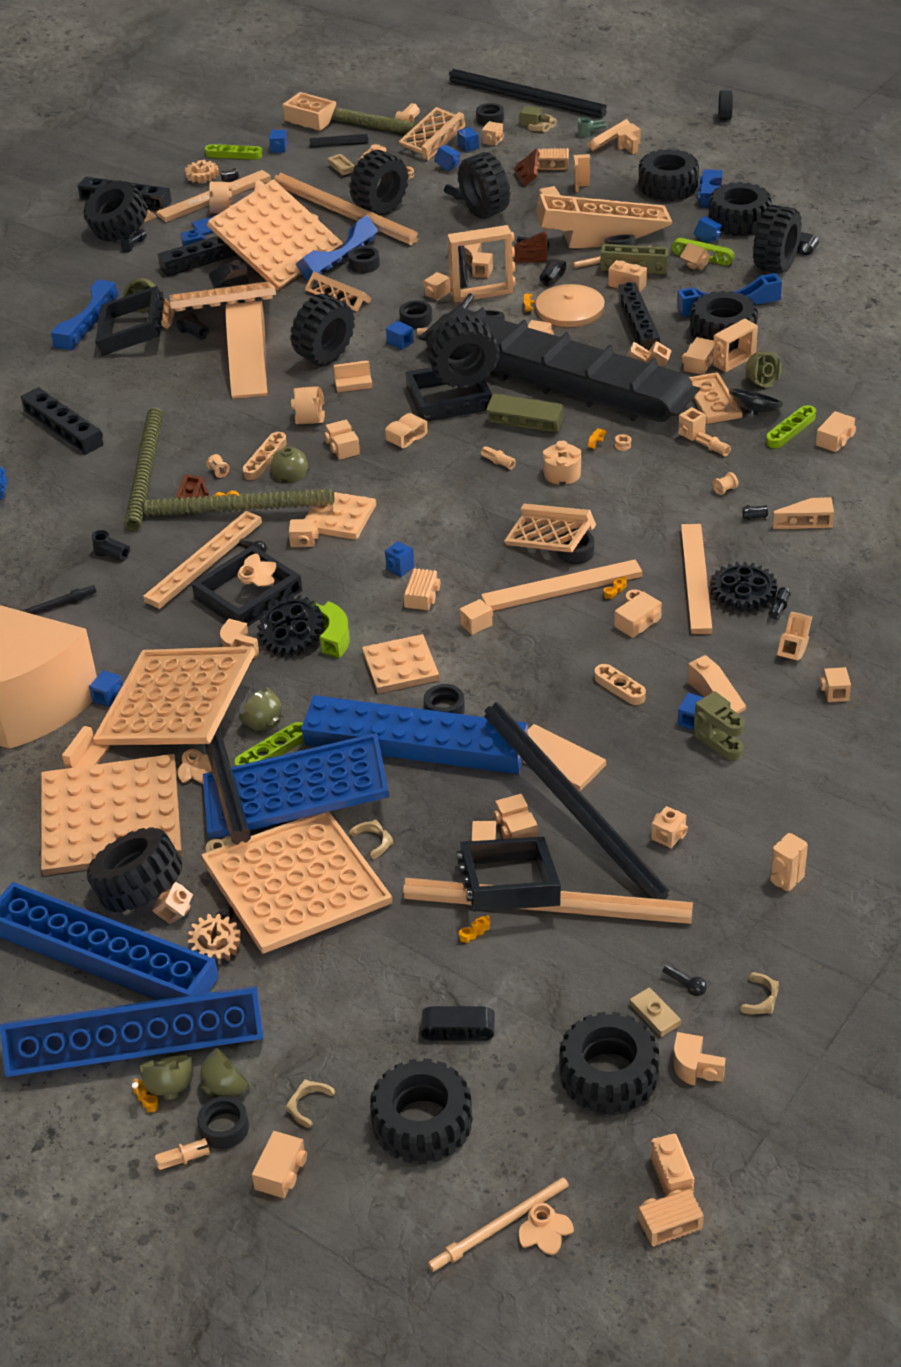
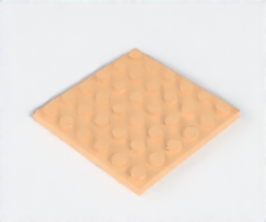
M274 179L207 222V226L265 280L270 282L277 291L302 275L295 264L313 250L320 252L335 251L343 245L339 238Z
M262 282L169 296L171 309L175 308V311L186 310L185 307L192 306L193 309L203 308L204 304H210V307L220 306V302L235 304L241 299L245 302L255 301V297H261L262 300L272 299V295H276V291L270 282Z
M253 646L142 650L93 737V741L96 745L210 744L256 653Z
M175 754L42 772L41 870L43 876L87 870L91 860L95 859L96 854L102 851L106 845L116 841L118 837H123L131 831H138L140 828L148 829V827H154L165 831L180 857L182 856Z
M330 812L303 817L251 836L247 843L242 841L239 845L231 843L201 854L202 863L262 954L392 904V896Z

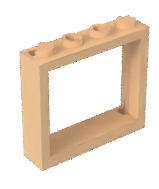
M508 225L447 234L450 292L454 303L464 301L469 293L474 295L473 300L513 293V286H516L515 277L513 276L515 263L512 257H515V250L512 246L514 233L510 231ZM505 239L506 282L460 290L458 246Z

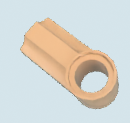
M411 103L403 112L398 111L395 118L414 122V118L420 113V109L416 104Z

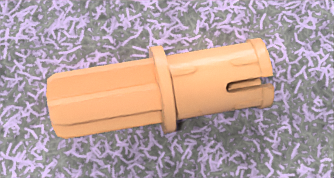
M698 432L695 438L697 442L707 446L710 451H716L724 457L730 453L731 446L721 442L716 436L711 437L703 432Z
M490 447L482 448L481 455L492 460L495 465H502L509 470L515 467L516 459L505 455L503 451H496Z
M203 1138L183 1146L178 1144L177 1148L156 1154L155 1163L157 1168L163 1170L181 1163L186 1165L187 1161L209 1155L208 1147L197 1150V1148L207 1145L206 1139Z

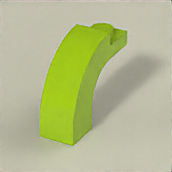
M329 601L324 606L316 604L319 606L324 617L323 622L325 626L323 627L326 628L320 636L322 653L340 658L347 650L350 642L347 616L339 606Z

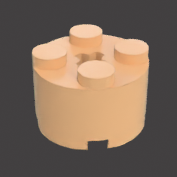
M210 182L209 214H220L232 206V183Z
M319 386L294 388L295 399H291L292 410L296 411V425L324 422L325 410L322 411V405H324L322 389Z
M558 441L555 445L543 451L545 479L553 484H559V482L571 484L577 481L581 476V450L568 444L566 441Z

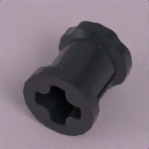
M236 168L226 172L220 171L222 182H232L239 179Z

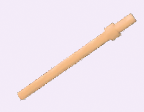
M562 1177L459 1243L453 1242L444 1248L443 1253L427 1262L429 1269L434 1272L449 1262H456L463 1257L464 1252L528 1213L534 1205L544 1203L569 1186L568 1182Z

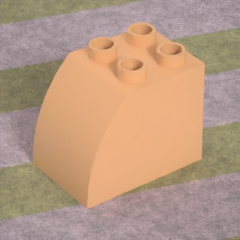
M0 605V746L14 748L53 732L86 709L93 702L89 685L97 678L85 628Z

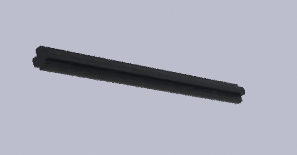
M452 69L449 72L450 82L600 118L606 116L607 113L606 104L462 70Z
M495 702L493 706H488L484 711L486 713L484 717L646 897L649 899L665 900L669 896L668 892L670 890L508 712L498 702Z
M218 726L210 744H205L231 841L233 844L239 845L241 841L247 843L250 840V831L221 730Z

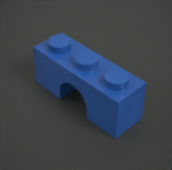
M703 170L698 190V201H701L700 208H709L710 194L722 185L723 170Z

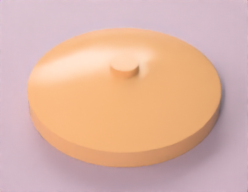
M566 284L555 286L542 292L536 300L537 315L543 321L560 327H578L590 324L599 319L604 312L603 296L595 289L583 285Z

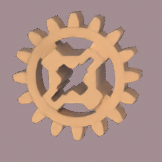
M200 160L197 163L192 162V165H187L185 168L186 178H188V181L192 180L193 183L196 181L198 183H206L207 180L212 181V178L216 179V176L219 175L218 165L212 163V161Z
M208 914L207 920L204 921L200 917L198 918V925H191L192 931L188 932L189 949L214 958L218 965L221 964V959L224 958L230 961V954H237V947H240V930H237L236 922L230 924V917L227 916L222 920L220 914H217L216 918H212Z

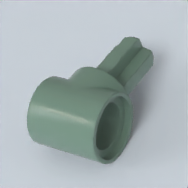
M588 117L579 118L578 136L589 137L594 130L605 129L607 127L606 120L592 121Z

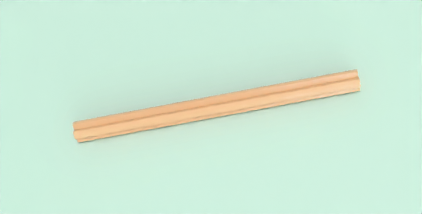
M283 173L274 177V180L286 191L356 222L368 215L379 232L411 246L418 241V232Z
M405 878V885L403 887L404 899L471 905V901L466 900V890L463 889V882ZM479 884L480 886H492L486 884ZM561 891L560 906L521 909L691 924L693 902Z

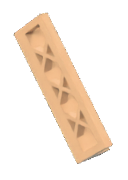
M316 272L312 273L305 288L307 292L314 295L325 294L324 289L331 288L332 292L329 295L338 299L337 294L343 293L345 297L340 299V301L346 302L355 312H358L362 302L370 304L372 299L363 291ZM316 281L320 287L313 290L312 287ZM352 298L357 299L354 306L350 304V299Z

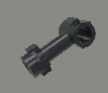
M138 229L132 237L123 236L121 238L123 251H132L135 242L141 243L147 237L146 232L143 229Z

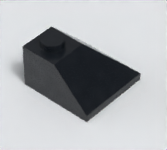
M234 260L209 273L215 289L249 284L247 267L243 260Z

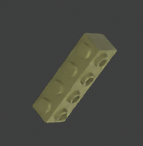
M602 244L600 270L609 272V267L617 260L647 268V273L667 274L670 248Z
M493 393L486 409L489 422L559 433L565 418L563 404Z

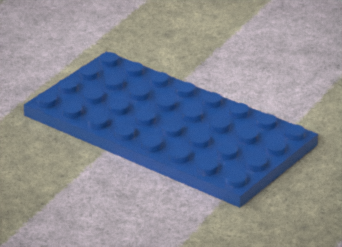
M377 733L231 767L249 830L390 797ZM213 773L203 774L209 839L230 835Z

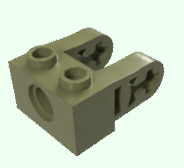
M714 691L695 703L694 736L725 759L730 761L739 760L743 756V743L736 737L744 733L745 720L730 708L731 702Z

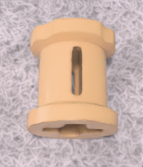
M214 454L208 458L207 467L213 470L218 478L226 477L229 474L230 466L223 462L220 455Z
M728 472L725 477L716 478L712 481L713 489L717 494L722 495L730 488H737L738 479L734 473Z

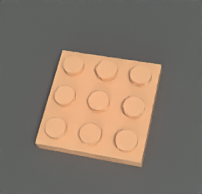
M334 492L335 502L333 506H330V504L327 506L323 504L321 506L316 505L311 507L305 519H314L315 527H318L319 534L357 540L376 506V499Z
M423 634L362 647L377 694L439 681V673Z

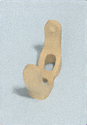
M544 114L543 120L547 122L538 125L529 124L527 128L529 131L547 132L557 124V120L550 115Z
M376 819L358 824L351 828L349 832L353 837L365 831L374 832L383 837L382 844L370 853L372 859L381 856L393 844L390 834L383 830Z
M750 973L749 980L766 985L772 995L759 1005L742 1004L740 1011L744 1014H772L779 989V981H775L764 974Z
M305 1079L286 1105V1112L290 1113L300 1125L311 1128L313 1125L312 1121L302 1116L297 1110L298 1100L313 1092H323L333 1096L335 1090L327 1084Z

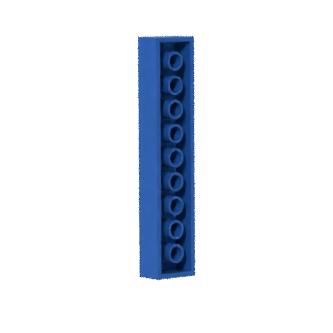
M313 695L301 728L304 743L307 746L319 747L377 733L382 756L520 774L523 759L485 717ZM517 722L528 734L527 723Z
M12 882L0 896V938L156 1000L208 993L219 978L214 958Z
M258 986L9 1021L0 1024L5 1077L264 1038Z

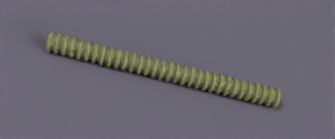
M335 107L331 120L383 129L405 135L418 124L416 122L413 123L380 115L376 116L375 114L372 115ZM434 129L425 130V132L434 131Z
M156 407L150 408L147 411L124 521V526L130 531H137L142 525L144 502L147 499L163 419V412Z
M329 488V490L323 489V491L317 489V491L311 489V491L305 490V492L294 490L292 493L291 491H287V493L284 491L279 493L277 491L275 494L273 492H269V494L266 492L263 494L257 493V495L255 493L251 495L246 493L245 495L239 494V496L237 494L233 496L228 494L227 497L225 495L221 497L219 495H216V497L211 495L209 498L208 496H204V498L199 496L198 498L192 497V499L190 497L186 499L184 497L180 499L174 498V500L172 498L168 500L163 498V500L157 499L156 501L155 499H151V501L146 499L144 502V513L147 517H150V515L156 516V514L158 516H162V514L165 516L168 514L174 515V513L176 515L180 513L185 515L192 512L193 514H197V512L202 514L203 511L205 513H209V511L211 513L215 511L219 513L221 510L223 512L227 510L232 512L239 509L241 511H244V509L250 511V509L256 510V508L258 510H262V508L265 510L268 508L274 509V507L276 509L280 507L285 509L286 506L288 508L292 506L294 508L298 506L302 508L304 505L306 507L310 505L315 507L322 504L324 506L328 504L333 506L335 496L333 489Z

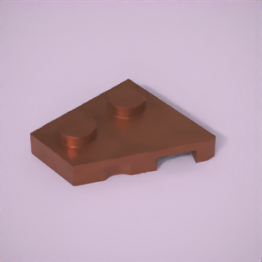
M534 149L513 168L525 187L538 174L539 161L537 157L540 156V152L537 149Z
M547 231L514 244V262H547Z
M185 474L175 498L180 499L184 497L186 499L190 497L192 499V497L198 498L199 496L202 498L208 496L209 498L204 478Z

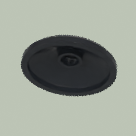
M729 388L728 393L739 406L747 409L746 413L757 415V412H771L783 406V402L774 397L745 389Z

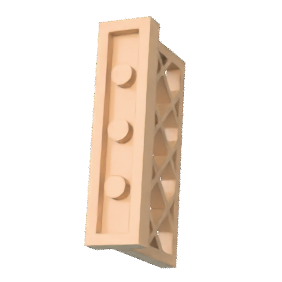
M436 107L399 141V145L422 154L423 159L429 161L437 153L439 147L446 145L457 135V130L465 127L464 114L458 112L455 115ZM443 120L442 123L434 124V122ZM433 122L431 125L424 126L426 123ZM434 129V131L425 132V130ZM425 138V140L416 141V139Z
M523 504L521 507L522 516L504 542L510 546L573 552L585 532L593 530L596 523L590 510ZM536 528L535 531L525 534V532ZM551 529H552V531H553V532H551V533H549V534H546V535H544V536L541 535V534H543V533H545V532H547V531H549V530H551ZM569 531V534L558 538L559 535ZM520 534L524 535L520 538L514 539L516 536ZM538 535L540 536V538H538V539H536V540L529 541L530 539H532V538H534V537H536V536H538ZM556 537V540H554V541H552V542H550V543H547V542H546V541H548V540H550V539ZM572 539L569 545L562 544Z

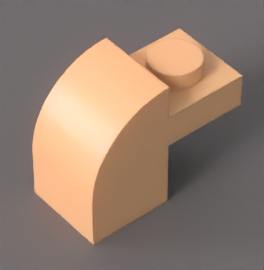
M633 123L620 127L617 131L618 149L625 148L632 154L638 153L641 129Z
M657 341L649 351L633 342L627 357L647 363L654 357L657 360L658 366L664 367L669 360L671 350Z
M790 612L786 632L781 635L777 652L778 656L794 660L802 658L809 640L808 634L812 616Z
M228 619L220 630L222 647L253 646L256 652L253 659L256 660L260 655L258 641L256 638L249 637L247 623Z
M677 1032L673 1066L678 1077L694 1086L697 1077L708 1081L723 1082L726 1058L702 1054V1036Z

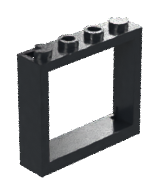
M157 286L101 305L95 343L103 356L160 337L165 299L163 292L159 291ZM150 306L148 322L112 334L115 318Z
M432 367L406 372V386L419 417L426 421L485 411L492 397V393L483 378L481 383H476L481 393L425 403L419 389L444 383L435 376Z
M252 545L194 581L192 589L194 599L226 621L232 619L247 623L248 627L264 616L262 611L270 610L268 605L275 606V600L282 602V596L289 600L291 594L296 596L302 592L301 575ZM253 554L259 555L260 562H275L276 569L272 576L279 579L280 582L240 608L235 607L213 592L214 589L238 575V571L244 565L246 558Z
M545 837L460 842V851L456 852L457 865H459L460 877H463V889L466 890V900L471 901L473 912L560 906L561 883ZM536 860L542 882L480 886L474 864Z

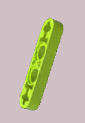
M210 144L205 147V155L209 158L257 160L263 157L262 148L259 146Z
M677 238L671 246L672 251L680 256L688 242L705 249L706 252L711 250L714 256H710L708 262L721 265H729L735 257L734 252L729 248L684 238Z
M810 405L800 407L768 432L766 445L770 448L782 447L815 420V407Z
M303 722L290 724L235 758V766L281 756L304 742L301 730ZM279 741H285V742H286V743L283 744V745H276V744H275V743H277V742H279ZM260 752H268L265 756L258 755Z

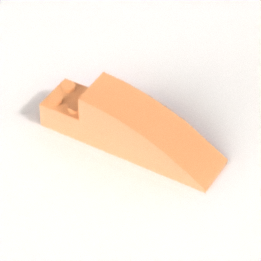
M539 194L536 214L541 228L563 231L569 248L602 247V244H605V239L616 235L632 234L638 239L672 225L668 211L663 205Z
M262 301L227 304L226 326L232 399L268 396Z

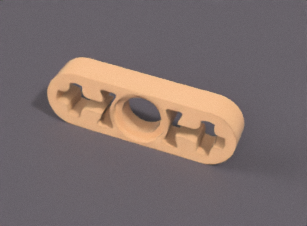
M600 664L595 668V681L629 704L640 705L645 702L646 689L644 686L611 665ZM616 683H624L625 685H624V686H616L615 684H616Z

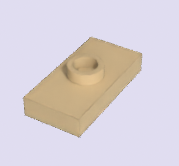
M342 154L328 158V163L341 175L354 172L353 168L355 165Z
M650 987L630 999V1006L660 1037L681 1026V1019Z

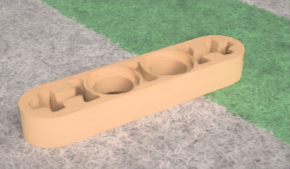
M628 119L622 121L594 138L587 146L592 152L617 138V131L620 127L631 123Z
M283 432L272 433L243 466L245 479H258L271 464L273 455L280 449L285 448L287 441L286 435Z

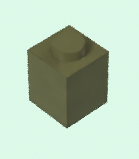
M525 106L519 113L520 126L527 127L529 124H541L543 122L542 108Z

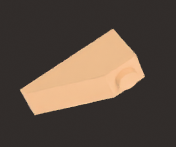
M810 498L775 510L773 512L772 528H833L834 509L832 498Z
M704 655L688 663V683L701 695L706 697L716 691L731 702L730 708L736 713L746 710V705L721 668L708 656Z

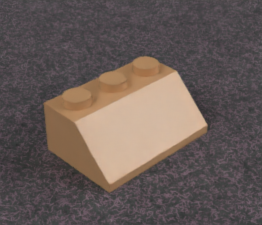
M299 92L283 103L284 121L320 131L329 125L336 102Z

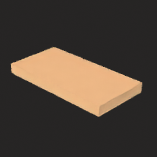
M718 372L689 377L693 386L700 387V391L692 400L698 410L706 414V424L742 418L741 409L730 397L729 390Z
M535 724L528 729L530 738L579 791L606 766V759Z

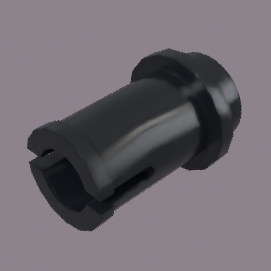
M746 505V507L742 508L743 519L749 521L751 518H767V505L752 507Z

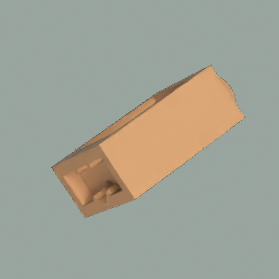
M743 319L715 334L713 366L726 373L748 361L749 357L756 353L758 325ZM739 338L738 348L729 353V343Z

